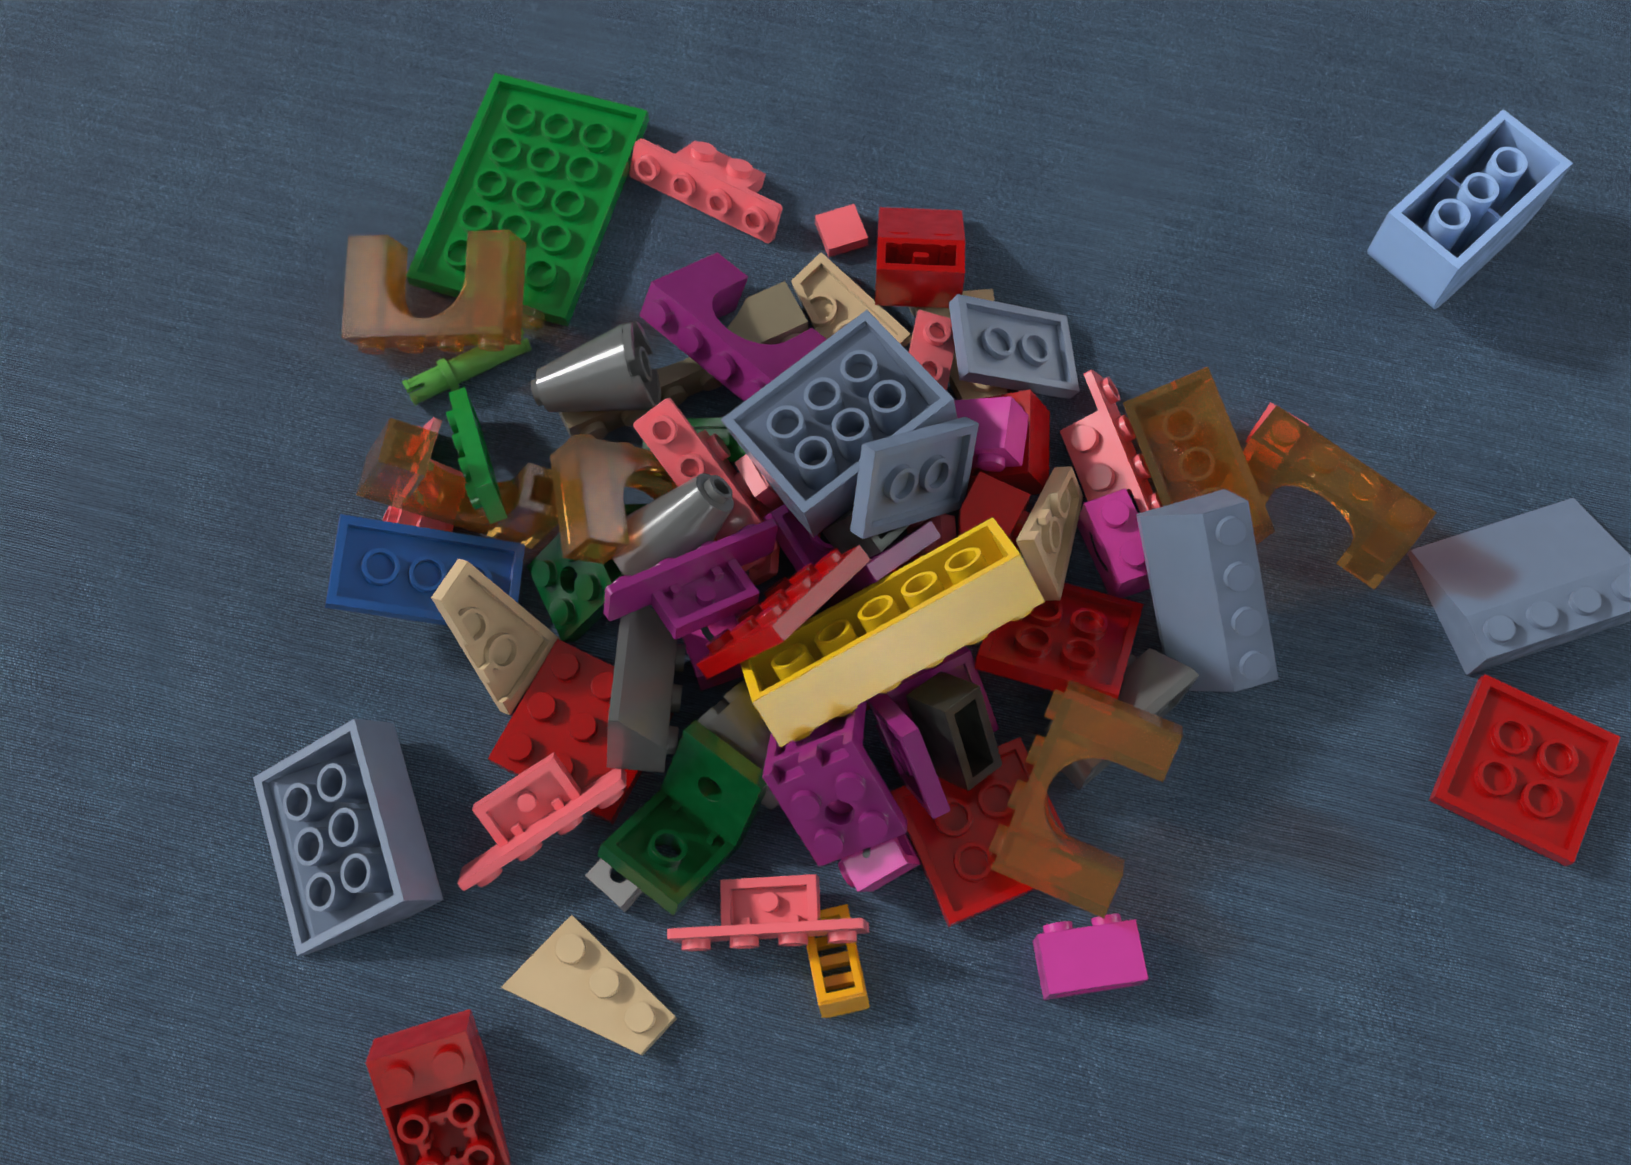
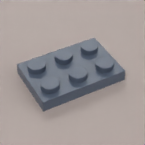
M957 294L949 302L960 381L1018 391L1031 389L1036 394L1071 399L1080 392L1066 315Z
M965 416L862 444L850 531L865 539L960 509L967 495L979 423Z

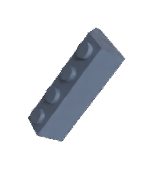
M1227 489L1136 514L1162 653L1193 668L1198 673L1199 677L1189 691L1237 692L1278 680L1249 501Z

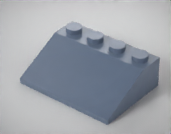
M865 310L721 420L786 507L807 531L815 537L854 507L862 444L958 418L954 398L868 310Z
M1574 498L1418 547L1407 553L1466 676L1631 621V555Z
M354 718L253 777L297 956H305L402 921L443 900L394 723Z

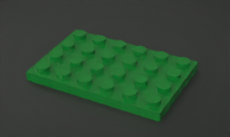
M494 73L406 274L409 285L568 327L630 171L634 144L637 140L643 138L649 123L648 110Z

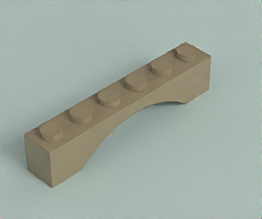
M786 281L746 298L737 316L727 329L741 338L752 342L779 344L807 331L808 321ZM690 357L657 369L661 388V402L666 398H671L677 406L695 393L702 390H714L723 385ZM650 410L558 413L574 446L577 447L584 443H596L602 440L609 432L624 425L633 426L635 421Z

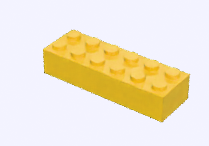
M992 517L806 620L784 642L740 664L753 705L779 746L782 747L791 741H799L808 737L815 728L835 717H843L850 714L860 703L878 693H886L895 689L902 680L916 672L937 666L947 655L965 645L979 643L988 636L989 632L1005 623L1026 617L1034 607L1045 601L1021 554Z

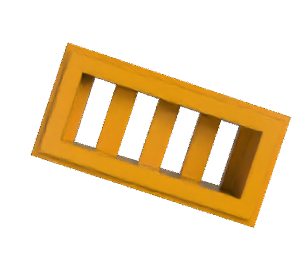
M848 904L820 910L821 920L850 918ZM809 936L808 945L806 946L822 1018H830L868 1009L870 1004L856 942L831 944L827 943V936L819 938ZM847 946V951L819 957L818 951ZM851 965L852 971L823 977L822 971ZM855 986L853 988L827 993V991Z

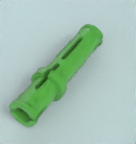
M518 325L515 329L448 361L445 358L436 361L437 366L408 380H403L402 384L407 394H409L413 405L417 406L419 403L447 389H450L451 392L460 389L458 384L524 352H529L532 348L528 338L523 336L525 334L523 329Z

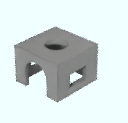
M600 859L585 876L623 912H626L643 891L628 879L621 883L613 881L610 875L612 867Z

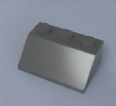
M650 606L620 617L608 717L607 768L664 772L666 754L674 755L677 748L678 726H670L669 719L670 712L680 713L682 685L673 684L674 672L683 673L686 645L677 644V639L674 640L656 611Z
M1151 648L1139 658L1132 653L1129 656L1115 709L1079 699L1078 702L1082 705L1081 708L1070 717L1066 712L1061 713L1044 729L1048 736L1041 750L1080 791L1183 700L1199 675L1193 668Z

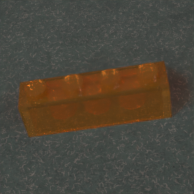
M1208 366L1123 402L1162 506L1227 489L1249 501L1256 545L1275 532Z

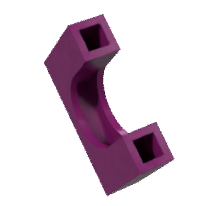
M717 252L651 281L639 316L741 400L746 401L827 339L815 329L810 328L783 343L760 344L741 338L728 330L718 318L736 310L748 276Z

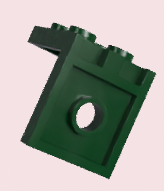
M647 504L585 505L527 566L561 641L565 643L576 642L604 615L606 587L624 576L612 558L608 546V538L613 534L614 530L612 528L619 520ZM576 571L578 576L574 584V572Z
M695 720L683 731L661 789L601 844L597 856L674 916L741 847L768 789V785L762 777L763 770ZM711 779L719 785L720 789L713 784ZM655 846H671L676 850L678 856L674 858L665 857L656 850Z

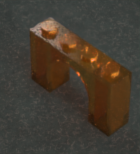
M510 230L468 231L466 271L462 290L448 309L429 318H414L406 303L405 285L408 248L389 235L348 237L341 338L357 345L359 352L383 354L385 348H397V350L406 353H423L424 347H437V349L445 352L464 351V346H478L479 349L486 351H503L504 345H521L526 243Z
M1277 405L1252 435L1224 484V487L1248 500L1249 504L1260 512L1281 486L1301 487L1326 499L1345 517L1353 534L1352 543L1336 564L1374 590L1409 551L1437 513Z
M390 417L367 453L356 492L357 496L500 540L525 544L526 548L532 549L563 520L573 477L528 462L515 478L498 482L508 518L490 524L483 507L474 510L464 484L467 483L465 478L450 473L430 461L437 432Z
M575 434L550 455L563 558L604 564L630 545L623 500L624 487L638 489L654 500L678 487L651 450L634 447L631 443L627 442L614 443L595 439L594 436L589 434Z
M1069 680L1065 693L1057 689L1053 693L1044 717L1053 720L1046 738L1036 734L1025 761L1034 765L1027 782L1020 779L1017 780L1007 807L1015 810L1009 827L999 823L988 851L997 854L992 870L1105 918L1124 874L1125 860L1067 834L1057 824L1050 811L1048 786L1055 775L1064 767L1075 761L1087 758L1110 760L1163 782L1183 737V729L1181 725Z

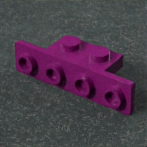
M773 519L757 525L749 524L733 535L718 541H707L694 551L677 558H666L654 567L633 576L625 575L618 578L605 589V616L609 621H613L648 605H652L674 640L757 605L760 592L741 566L773 552L778 530L777 524Z

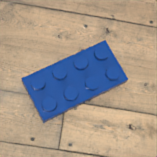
M340 514L325 608L448 626L431 597L457 559L470 562L518 603L525 544Z

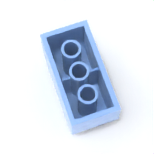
M1503 109L1388 212L1370 244L1367 254L1429 306L1436 309L1447 301L1524 228L1543 206L1573 163Z

